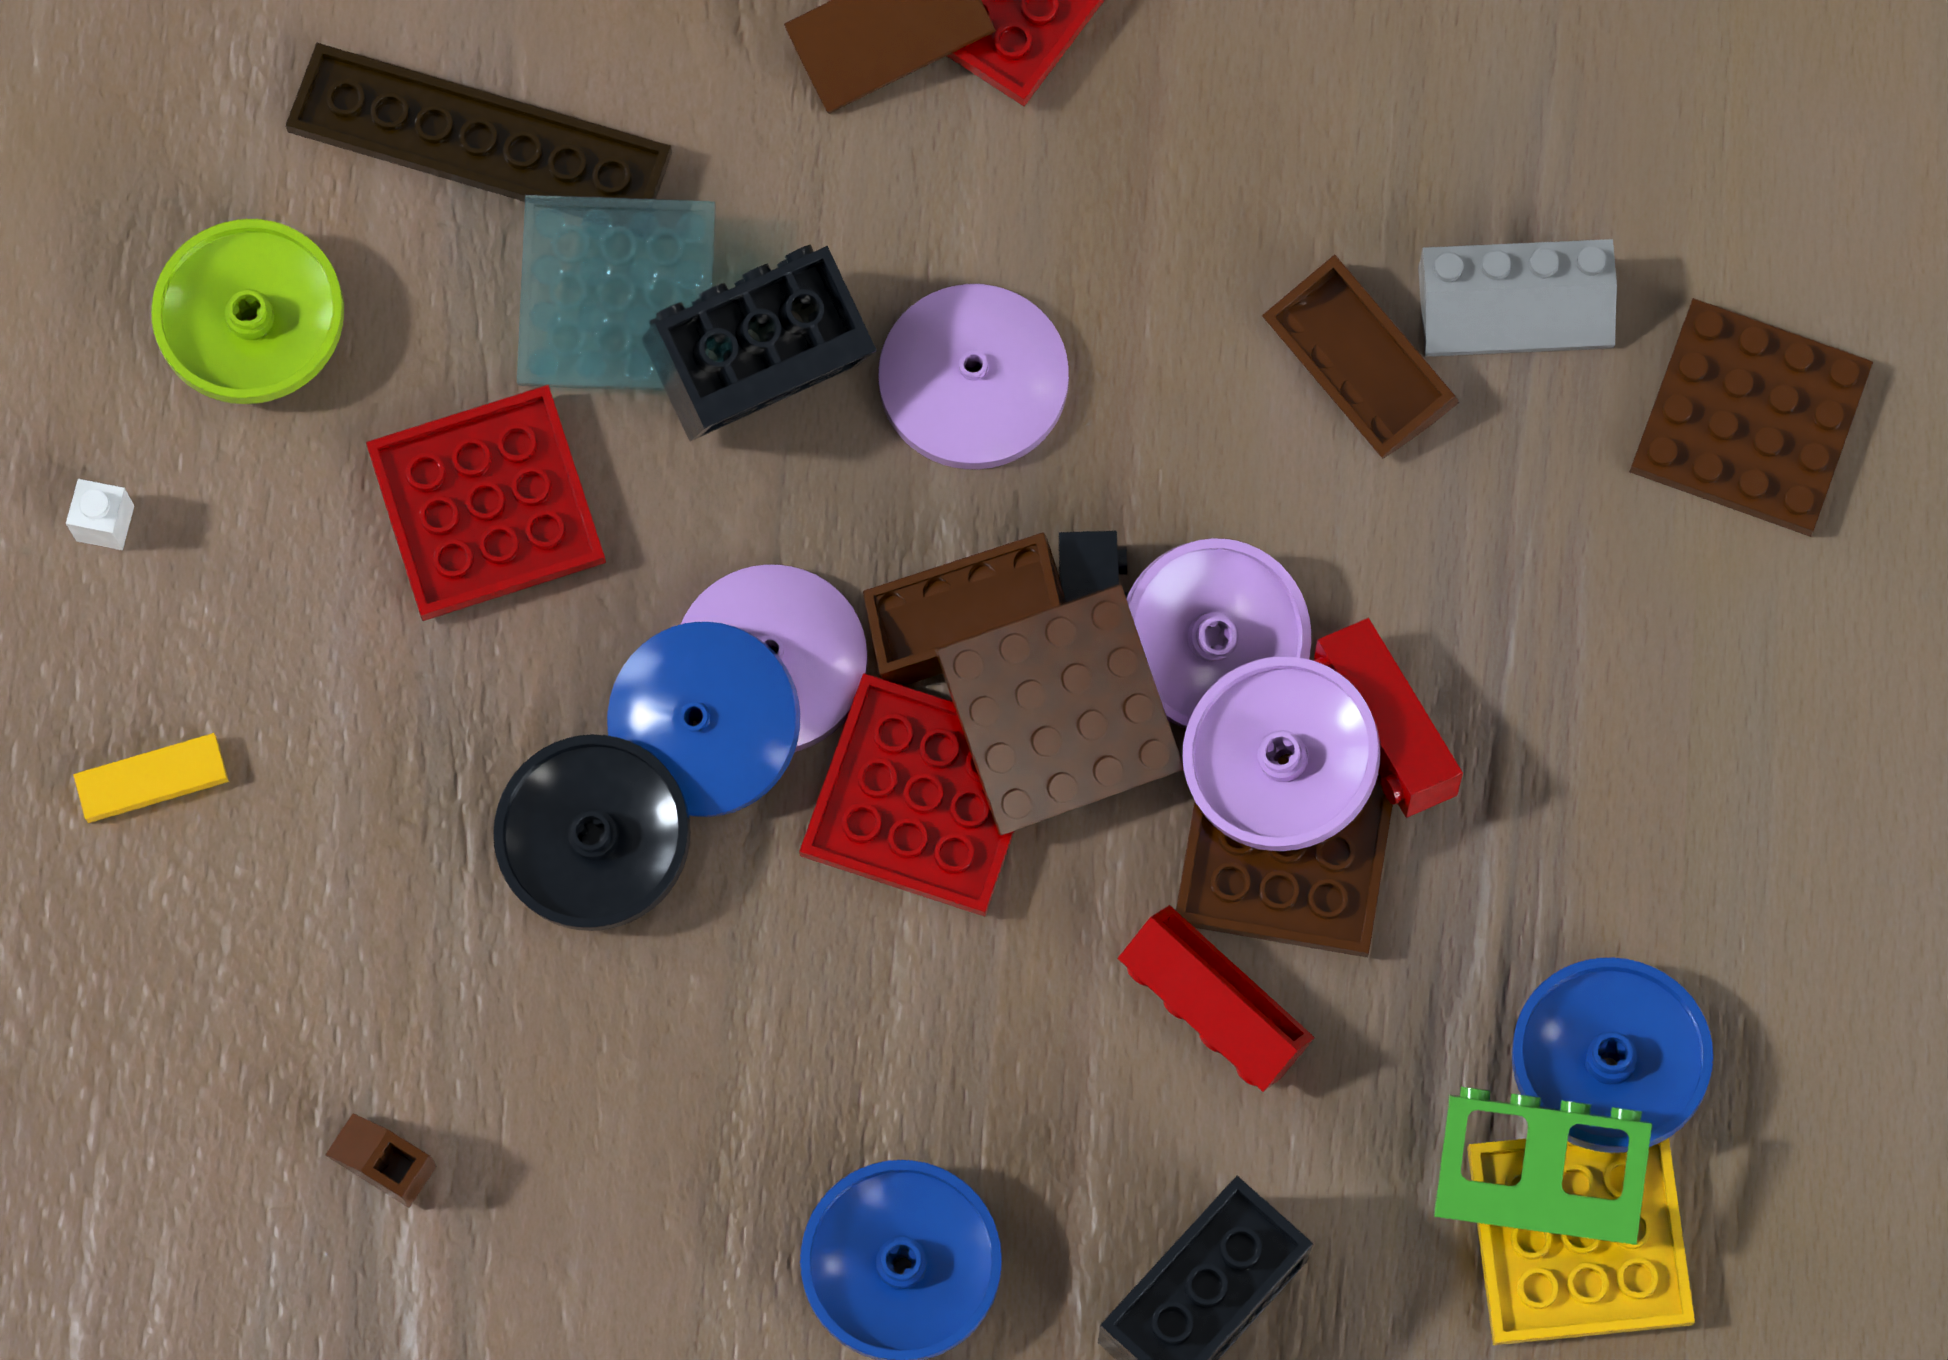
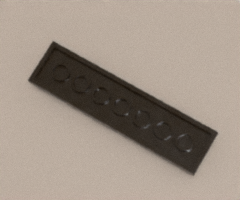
M316 43L285 125L288 133L642 237L672 155V148L667 144L321 43Z

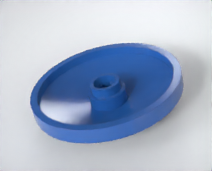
M684 623L668 628L651 637L624 664L617 676L609 699L607 714L608 736L628 740L654 755L668 769L678 783L684 795L689 816H722L746 808L759 800L776 785L786 771L794 755L799 738V699L788 669L779 656L759 638L744 630L723 623ZM699 708L702 711L703 718L698 725L693 726L692 721L696 718L694 712Z
M1595 958L1564 967L1543 981L1534 990L1521 1010L1512 1042V1067L1520 1094L1541 1097L1540 1107L1560 1109L1561 1100L1591 1104L1590 1114L1611 1116L1612 1107L1642 1111L1641 1121L1652 1123L1649 1147L1674 1135L1697 1111L1706 1093L1712 1073L1713 1044L1710 1030L1701 1009L1692 996L1673 978L1652 966L1638 961L1623 958ZM1612 1058L1617 1062V1065H1608L1604 1059ZM1575 1124L1569 1130L1568 1142L1599 1152L1624 1153L1628 1150L1629 1137L1625 1131L1619 1129Z
M891 1160L874 1163L854 1171L837 1182L824 1195L812 1212L803 1235L800 1255L804 1290L818 1320L841 1344L854 1352L875 1360H926L941 1355L962 1343L977 1329L988 1314L998 1291L1002 1265L1001 1244L996 1225L988 1208L976 1192L949 1171L935 1165L913 1160ZM898 1258H906L911 1262V1268H906L903 1274L896 1273L892 1265Z

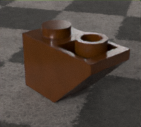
M354 1113L325 1154L331 1160L410 1208L437 1167L431 1156L392 1131Z

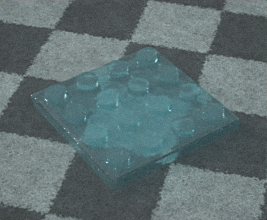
M525 195L517 363L518 386L542 387L549 385V387L666 391L641 338L650 329L649 321L657 317L656 313L679 302H682L684 308L687 309L693 306V301L700 298L699 294L713 287L715 201ZM706 349L705 352L710 358V350Z

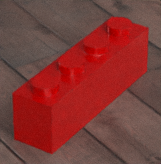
M1366 618L1317 639L1313 661L1326 665L1345 677L1358 690L1372 713L1380 740V766L1378 772L1382 777L1381 785L1388 801L1393 805L1398 804L1404 816L1408 818L1456 797L1463 772L1371 620Z
M1170 905L1152 915L1117 958L1127 967L1129 975L1137 983L1148 986L1163 1000L1165 1008L1173 1016L1185 1020L1200 1034L1201 1041L1209 1049L1221 1053L1236 1067L1238 1075L1246 1083L1257 1086L1262 1092L1285 1075L1315 1038Z

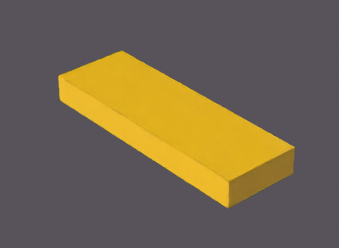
M215 733L73 774L87 823L229 782Z

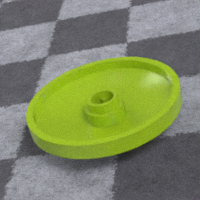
M238 219L220 223L201 231L186 241L171 256L156 283L152 298L151 315L157 344L170 368L183 382L197 392L219 401L234 404H256L272 401L293 393L307 384L323 369L335 351L341 336L344 321V301L337 275L323 251L307 236L287 225L274 221ZM249 316H257L251 321L247 320Z

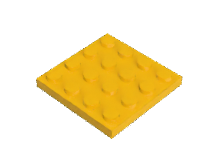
M1669 1138L1649 1147L1637 1245L1477 1223L1493 1345L1691 1326L1695 1323ZM1526 1139L1469 1144L1467 1149L1471 1180L1508 1186L1518 1184L1522 1175ZM1567 1141L1562 1179L1563 1190L1568 1194L1610 1200L1619 1198L1623 1189L1627 1152H1599L1582 1148Z

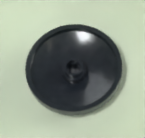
M596 734L579 735L557 741L541 749L524 762L514 773L501 795L496 810L493 830L497 862L505 881L514 894L529 909L543 919L565 928L583 931L616 928L642 917L656 907L671 891L684 868L691 835L690 817L684 795L668 769L654 755L637 744L614 736Z

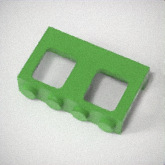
M1461 1087L1460 1096L1449 1094L1434 1217L1637 1245L1652 1123L1641 1121L1642 1111L1612 1107L1611 1116L1590 1114L1591 1104L1561 1100L1560 1109L1540 1107L1541 1097L1511 1093L1510 1103L1490 1100V1090ZM1481 1110L1517 1115L1526 1119L1528 1129L1522 1175L1518 1184L1508 1186L1472 1181L1462 1176L1461 1165L1467 1119L1472 1111ZM1583 1124L1619 1129L1628 1134L1629 1142L1623 1189L1619 1198L1614 1200L1568 1194L1563 1190L1562 1179L1568 1133L1573 1125Z

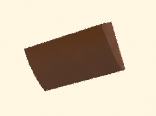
M831 0L784 23L791 41L828 114L996 32L982 0Z
M1335 254L1262 315L1382 459L1415 438L1459 403L1454 393Z
M1044 532L863 591L879 673L884 680L902 686L943 674L935 649L1066 603L1057 567Z

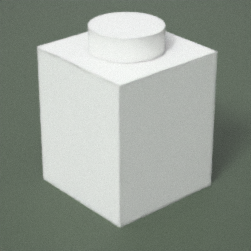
M78 479L66 525L77 542L123 550L134 504L123 487Z

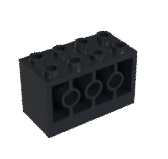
M811 244L801 247L785 256L786 260L778 263V268L772 271L768 263L743 274V279L734 283V288L728 290L726 284L721 283L699 294L700 298L692 302L693 306L685 309L682 302L676 303L656 313L657 317L649 321L651 327L641 339L690 442L854 368L877 351L828 246L816 251L813 250ZM791 311L797 312L802 318V322L796 320ZM749 329L757 333L760 338L759 342L750 336ZM709 349L710 351H713L716 354L718 360L714 361L713 359H710L707 356L705 350Z
M1237 1175L1100 1324L1098 1344L1116 1360H1219L1304 1267L1314 1243Z

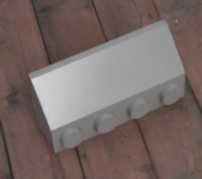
M1613 239L1425 247L1422 249L1418 273L1425 357L1609 349L1615 347L1617 280Z

